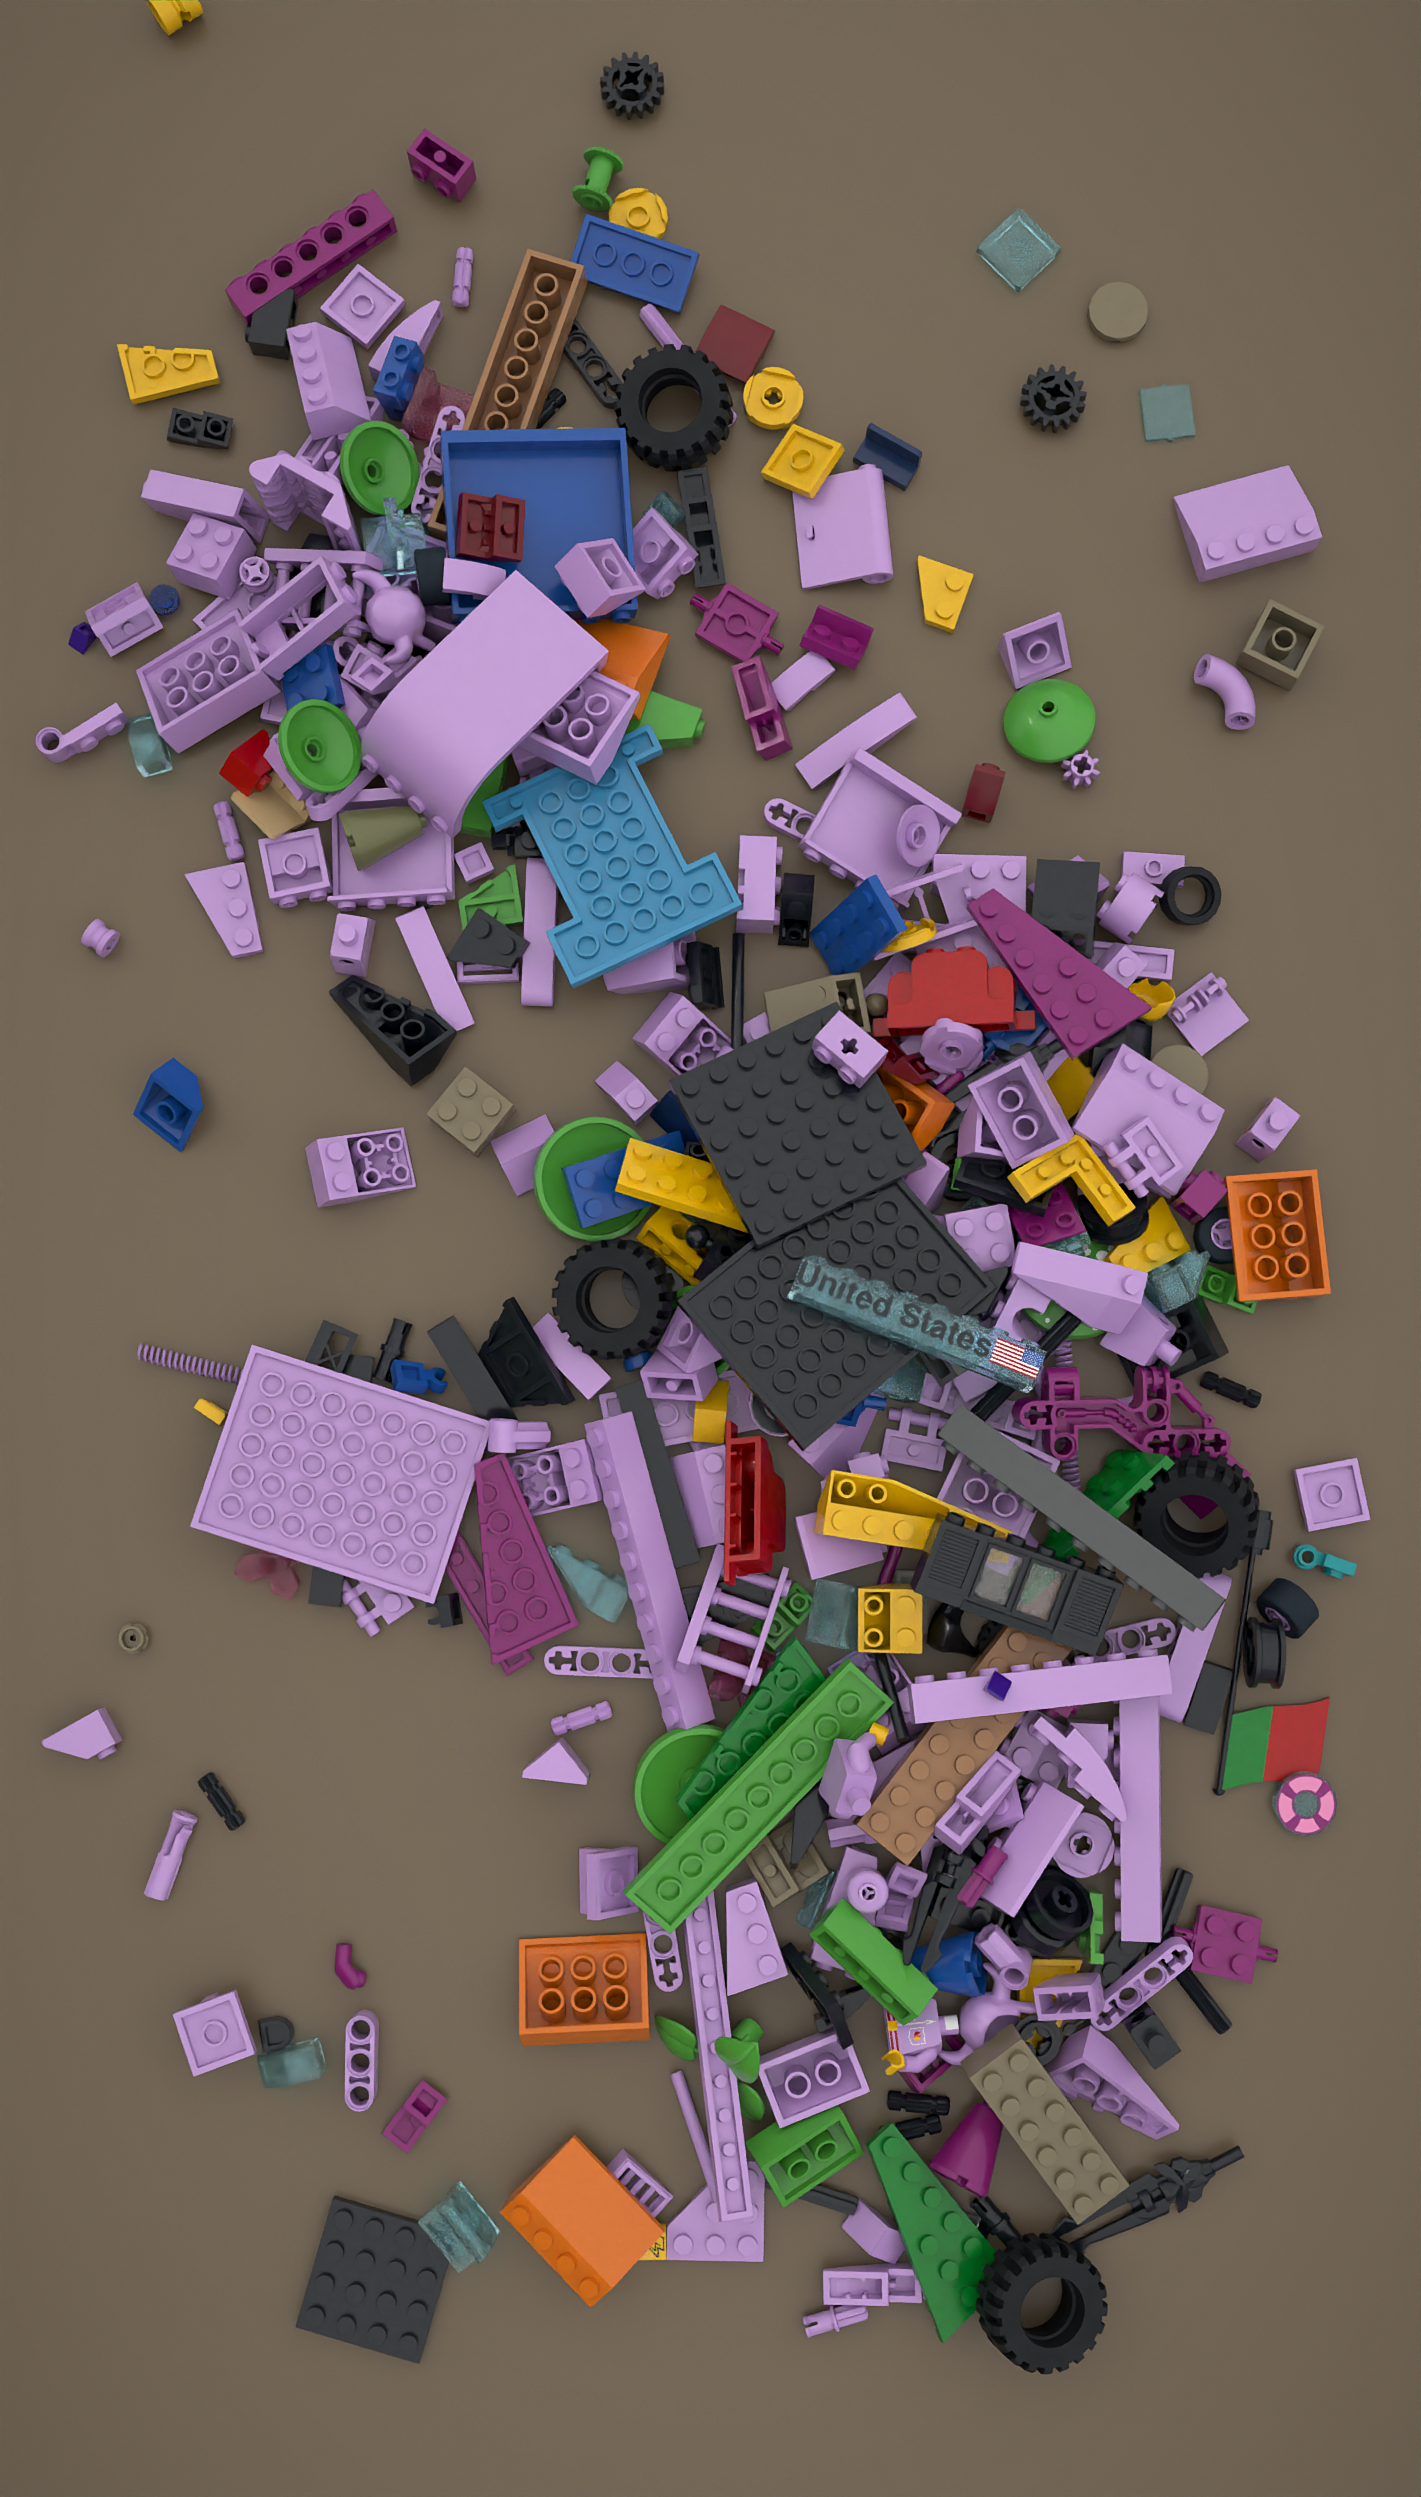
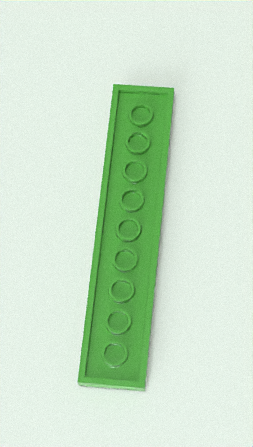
M847 1658L623 1889L624 1894L671 1934L823 1777L835 1738L857 1740L894 1704V1701Z

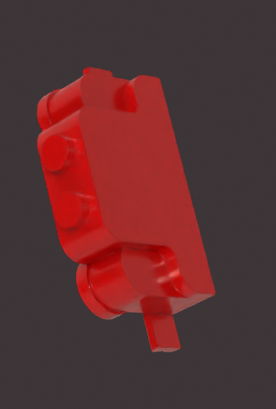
M970 946L959 947L957 951L944 952L940 948L927 949L926 953L917 955L912 961V974L909 972H899L889 980L887 1018L873 1019V1038L921 1036L927 1029L935 1026L936 1021L941 1018H949L953 1022L969 1025L972 1028L981 1030V1032L1036 1029L1035 1010L1016 1011L1018 988L1010 971L1000 966L990 968L985 955Z
M726 1421L724 1583L728 1586H736V1575L741 1577L748 1576L749 1574L768 1573L772 1570V1553L784 1552L786 1546V1489L783 1479L773 1471V1460L767 1441L762 1436L738 1438V1426L732 1421Z

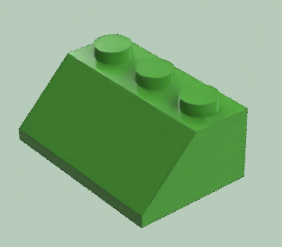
M838 2105L782 2128H779L776 2121L745 2142L783 2208L864 2154L844 2113Z

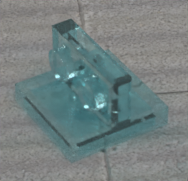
M395 497L383 498L384 516L360 519L364 551L384 559L382 571H377L384 576L415 574L414 550L426 548L421 513L404 514L403 509L397 510Z
M461 2181L451 2187L445 2198L425 2213L418 2221L419 2225L458 2273H461L474 2261L479 2264L489 2255L501 2232Z

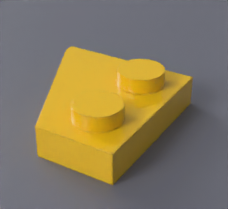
M919 555L917 569L920 579V594L923 602L924 624L953 633L974 574Z

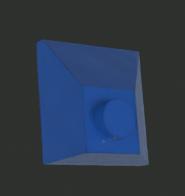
M175 1058L170 1059L150 1074L133 1113L135 1117L180 1152L185 1149L203 1110L197 1076Z

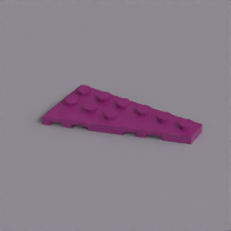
M994 888L967 904V911L1071 1060L1082 1055L1152 1009L1150 1005Z
M505 1453L495 1454L474 1464L492 1665L579 1625Z

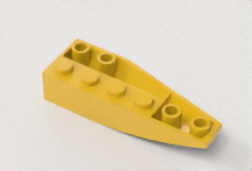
M830 1470L818 1501L814 1534L917 1550L924 1549L937 1513L945 1516L948 1512L956 1513L966 1518L965 1523L977 1526L978 1522L987 1524L996 1529L995 1534L1007 1537L1008 1533L1012 1534V1531L898 1481ZM991 1548L987 1560L1008 1563L1009 1553Z

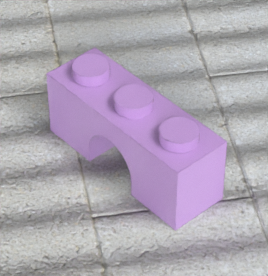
M1010 1273L1005 1282L1004 1288L1007 1289L1003 1300L998 1299L991 1310L990 1316L993 1317L989 1328L986 1329L984 1327L977 1340L985 1338L990 1341L991 1347L987 1346V1343L981 1342L989 1349V1354L985 1357L989 1360L998 1338L1027 1348L1029 1342L1020 1338L1013 1330V1318L1023 1308L1030 1309L1037 1314H1044L1051 1298L1043 1293H1039L1012 1273ZM980 1347L978 1348V1351H979V1352H981V1353H984V1352H985V1351H984L983 1349H981Z

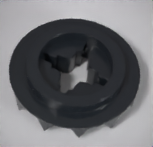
M1035 2013L1027 2017H1020V2021L1015 2028L1024 2040L1033 2036L1034 2028L1038 2035L1045 2037L1037 2042L1036 2050L1030 2042L1026 2043L1042 2065L1048 2064L1057 2056L1061 2047L1062 2040L1059 2027L1053 2020L1038 2021V2016Z

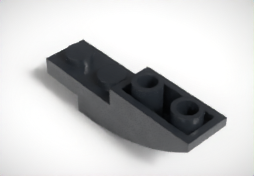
M939 1884L928 1914L931 1918L939 1919L949 1887ZM979 1898L973 1908H968L962 1903L959 1904L950 1923L951 1925L969 1931H979L980 1933L983 1927L993 1923L998 1925L1016 1946L1027 1949L1033 1955L1050 1960L1051 1955L1038 1953L1020 1939L1011 1924L1009 1915L997 1910L982 1898Z

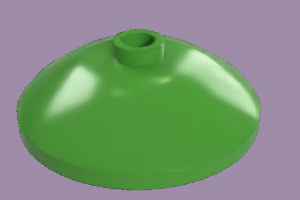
M368 421L359 424L346 436L340 453V470L344 485L353 500L367 512L378 516L394 515L405 510L413 501L420 478L417 456L406 436L393 425L383 421Z
M1061 679L1038 680L1021 688L1006 706L1003 719L1005 736L1011 747L1021 756L1040 763L1063 761L1079 753L1090 741L1096 722L1095 709L1086 692L1077 685ZM1046 708L1053 709V711L1051 712H1045L1043 710Z
M318 699L302 701L286 712L280 723L278 744L282 760L290 774L304 787L319 793L336 792L352 783L361 766V742L356 728L348 716L335 705Z

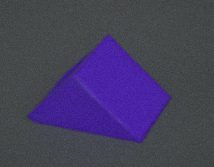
M83 622L73 627L68 645L83 655L97 636L90 625Z
M994 1671L983 1690L999 1701H1004L1012 1681Z

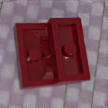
M721 304L696 351L700 350L705 353L709 361L716 363L721 373L746 384L749 378L753 376L759 360L763 359L775 330Z
M462 492L458 499L455 556L484 561L520 563L523 558L526 500L499 494L491 498Z
M892 1037L876 1040L888 1050L881 1067L896 1077L919 1085L937 1079L940 1076L938 1071L926 1065L925 1057L920 1052L907 1055Z

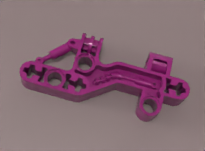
M1166 1365L1160 1366L1158 1370L1155 1366H1150L1147 1370L1143 1366H1137L1134 1373L1133 1399L1126 1405L1110 1396H1080V1378L1076 1367H1045L1041 1374V1397L1020 1398L1014 1403L1011 1411L1013 1419L1018 1424L1028 1429L1042 1430V1447L1045 1452L1063 1461L1071 1459L1077 1452L1078 1429L1108 1428L1139 1452L1167 1456L1173 1454L1176 1458H1180L1182 1451L1189 1450L1192 1451V1455H1199L1200 1450L1210 1452V1457L1223 1456L1228 1452L1231 1445L1229 1435L1225 1431L1214 1427L1213 1416L1206 1414L1201 1409L1202 1404L1183 1385V1382L1176 1378H1170L1169 1369ZM1147 1390L1149 1393H1156L1157 1391V1396L1153 1397L1147 1395ZM1174 1393L1192 1413L1196 1412L1201 1417L1202 1425L1171 1426V1394ZM1155 1403L1157 1412L1155 1416L1148 1418L1147 1409ZM1031 1408L1038 1412H1042L1043 1416L1039 1414H1031L1028 1418L1024 1417L1025 1412H1030ZM1185 1434L1187 1438L1186 1444L1183 1448L1178 1449L1177 1440L1181 1435ZM1064 1437V1448L1056 1452L1054 1448L1056 1440ZM1216 1437L1215 1442H1211L1210 1446L1200 1442V1439L1213 1440ZM1153 1438L1164 1441V1445L1152 1443L1150 1447L1147 1446V1443L1153 1441Z

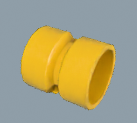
M147 0L155 19L168 36L183 27V20L191 22L204 13L199 0Z

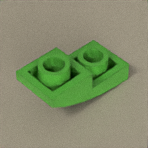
M1199 1263L1189 1293L1199 1297L1202 1296V1298L1248 1314H1254L1257 1301L1238 1302L1235 1274H1229L1210 1265Z
M797 1582L789 1588L786 1599L779 1598L764 1644L770 1652H773L819 1605ZM759 1619L749 1631L754 1636L759 1637L765 1620Z

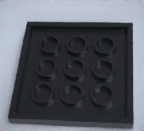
M334 2196L296 2328L420 2364L457 2232Z

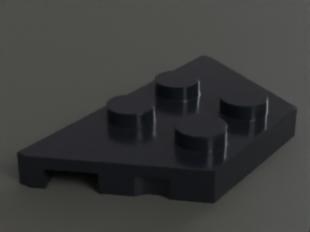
M515 1297L505 1300L502 1305L504 1309L499 1319L494 1321L489 1331V1338L484 1341L478 1354L509 1406L568 1405L574 1402L573 1394Z

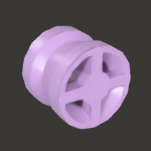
M257 556L249 557L241 563L239 575L249 592L263 594L271 588L273 575L263 558Z
M95 919L83 933L81 943L87 948L93 947L96 950V954L104 958L115 948L119 941L120 933L115 929L109 930L102 920Z

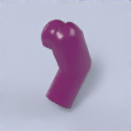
M337 1943L334 1965L335 1974L348 1989L354 1990L356 1987H363L366 1983V1974L364 1971L356 1970L351 1964L352 1944Z

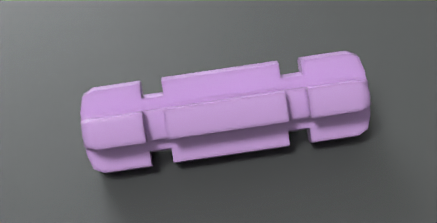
M459 247L456 253L457 263L455 264L452 301L455 307L466 308L469 305L473 251L470 248Z
M228 801L218 802L214 804L213 808L217 819H219L217 822L223 843L227 846L225 848L227 857L230 861L243 859L245 854L243 847L239 844L241 840L235 819L232 816L231 805Z
M604 1701L596 1704V1707L592 1708V1706L568 1713L567 1717L562 1715L551 1720V1727L554 1734L558 1736L567 1733L568 1729L573 1731L594 1724L598 1719L603 1721L611 1718L612 1709L609 1702Z

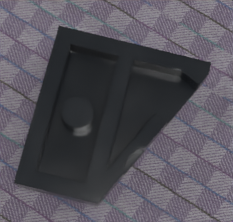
M478 908L448 954L447 959L454 962L515 968L531 942L484 910Z

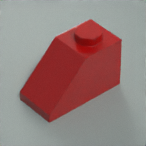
M264 729L230 752L219 772L223 778L246 797H249L257 790L260 792L264 791L272 781V777L269 775L273 768L263 756L270 744L268 732Z

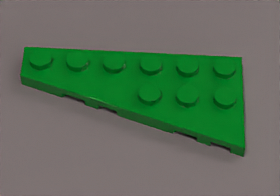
M1117 1449L1106 1458L1105 1465L1100 1472L1087 1482L1086 1489L1082 1494L1118 1519L1129 1508V1499L1142 1490L1146 1492L1154 1484L1150 1479L1162 1467L1168 1471L1175 1463L1167 1455ZM1053 1528L1050 1529L1049 1537L1042 1545L1056 1550L1055 1555L1067 1558L1068 1554L1076 1557L1080 1555L1077 1551L1079 1547L1070 1541L1073 1538L1071 1533L1064 1528L1060 1533ZM1034 1563L1019 1602L1029 1604L1056 1578L1057 1571ZM1017 1573L1012 1577L1010 1581L1011 1585L1005 1591V1593L1008 1596L1010 1594Z
M795 1635L789 1640L757 1687L752 1691L675 1799L690 1820L827 1679Z
M888 2121L865 2145L877 2177L884 2188L891 2214L895 2217L899 2228L898 2232L914 2275L921 2286L926 2307L935 2323L937 2336L944 2343L976 2311V2300L981 2298V2295L977 2292L979 2280L984 2281L985 2274L982 2271L987 2263L991 2265L995 2260L993 2254L996 2251L895 2125Z

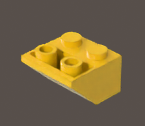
M891 1583L859 1587L858 1652L922 1654L924 1648V1595L915 1593L910 1584Z

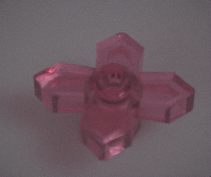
M259 1548V1552L246 1554L240 1558L234 1571L235 1576L248 1582L261 1577L270 1580L274 1594L291 1600L300 1583L293 1565L303 1562Z
M723 1638L720 1639L717 1652L719 1657L748 1667L750 1666L754 1652L748 1656L746 1646ZM762 1650L757 1667L763 1668L759 1680L763 1678L776 1660L775 1655ZM716 1669L711 1679L709 1696L722 1702L730 1701L737 1696L740 1707H742L756 1686L751 1685L747 1694L742 1693L745 1679Z

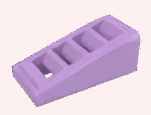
M624 2149L607 2166L608 2170L624 2186L635 2174L638 2175L637 2179L626 2188L654 2218L673 2198L672 2193ZM647 2183V2188L637 2197L635 2194ZM657 2191L659 2194L647 2207L644 2203Z

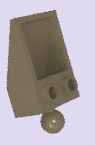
M860 972L827 976L764 992L763 994L770 1033L834 1002H838L843 1013L867 1034H870L868 1014L872 1017H881L888 1011V999L881 993H872L865 1000ZM838 995L844 997L845 1003H840Z

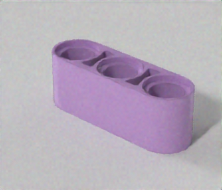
M366 2009L356 2012L346 2026L345 2102L350 2109L358 2112L365 2111L371 2106L378 2091L379 2022L375 2013ZM358 2020L366 2021L370 2026V2032L368 2034H360L355 2029V2022ZM358 2053L367 2055L370 2061L369 2066H358L354 2060V2055ZM358 2086L366 2088L369 2092V2098L366 2100L358 2099L354 2094V2088Z

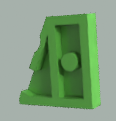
M1085 1888L1092 1902L1094 1914L1091 1925L1077 1937V1948L1082 1949L1081 1953L1090 1964L1103 1965L1104 1954L1099 1953L1100 1936L1103 1935V1894L1098 1889Z

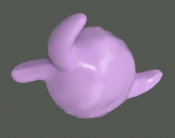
M358 570L352 574L354 579L366 583L374 592L373 597L367 602L365 619L373 638L381 643L395 646V653L385 659L386 664L396 665L408 660L412 654L413 645L426 651H432L436 647L431 639L422 635L426 623L425 609L420 597L411 591L412 584L410 582H404L399 586H392L384 575L373 570Z
M983 1963V1967L990 1973L994 1981L992 1992L987 1991L979 1997H971L961 2007L958 2025L959 2033L964 2038L965 2044L958 2051L941 2050V2053L938 2054L948 2063L961 2065L960 2062L1008 2025L1012 2023L1015 2027L1021 2013L1032 2014L1037 2012L1035 2003L1010 1999L1011 1989L1002 1985L999 1978L1000 1972L992 1963Z

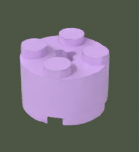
M1134 872L1130 877L1126 874L1123 875L1114 888L1118 892L1114 901L1106 900L1096 915L1101 919L1099 922L1100 926L1127 944H1130L1133 940L1128 936L1129 933L1132 931L1137 934L1157 905L1153 901L1155 895L1161 898L1164 894L1163 891Z

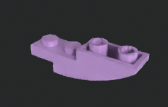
M1038 1713L1031 1721L1033 1727L1036 1728L1032 1734L1046 1746L1052 1742L1060 1749L1057 1756L1069 1767L1072 1768L1075 1764L1078 1765L1071 1774L1072 1778L1076 1781L1073 1787L1087 1800L1091 1795L1101 1803L1098 1809L1112 1822L1117 1817L1124 1823L1128 1818L1122 1796L1110 1770L1097 1751L1072 1724L1063 1734Z

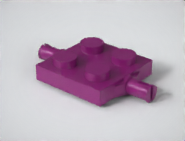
M729 583L725 584L720 594L711 602L697 593L691 598L689 604L704 612L703 621L695 632V637L737 662L742 663L753 658L762 647L777 656L783 650L784 644L769 636L779 613Z
M1198 1905L1195 1922L1191 1929L1175 1925L1171 1928V1931L1182 1933L1183 1935L1170 1933V1937H1182L1188 1942L1193 1952V1960L1187 1967L1188 1970L1252 1984L1254 1968L1258 1959L1276 1963L1278 1957L1266 1955V1953L1278 1955L1277 1949L1260 1946L1259 1937L1262 1919Z

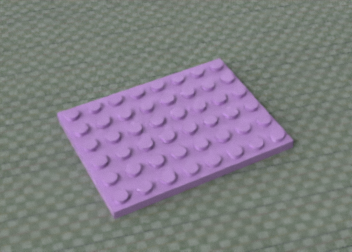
M251 1345L190 1527L434 1604L475 1480L474 1464L481 1461L489 1438V1421Z

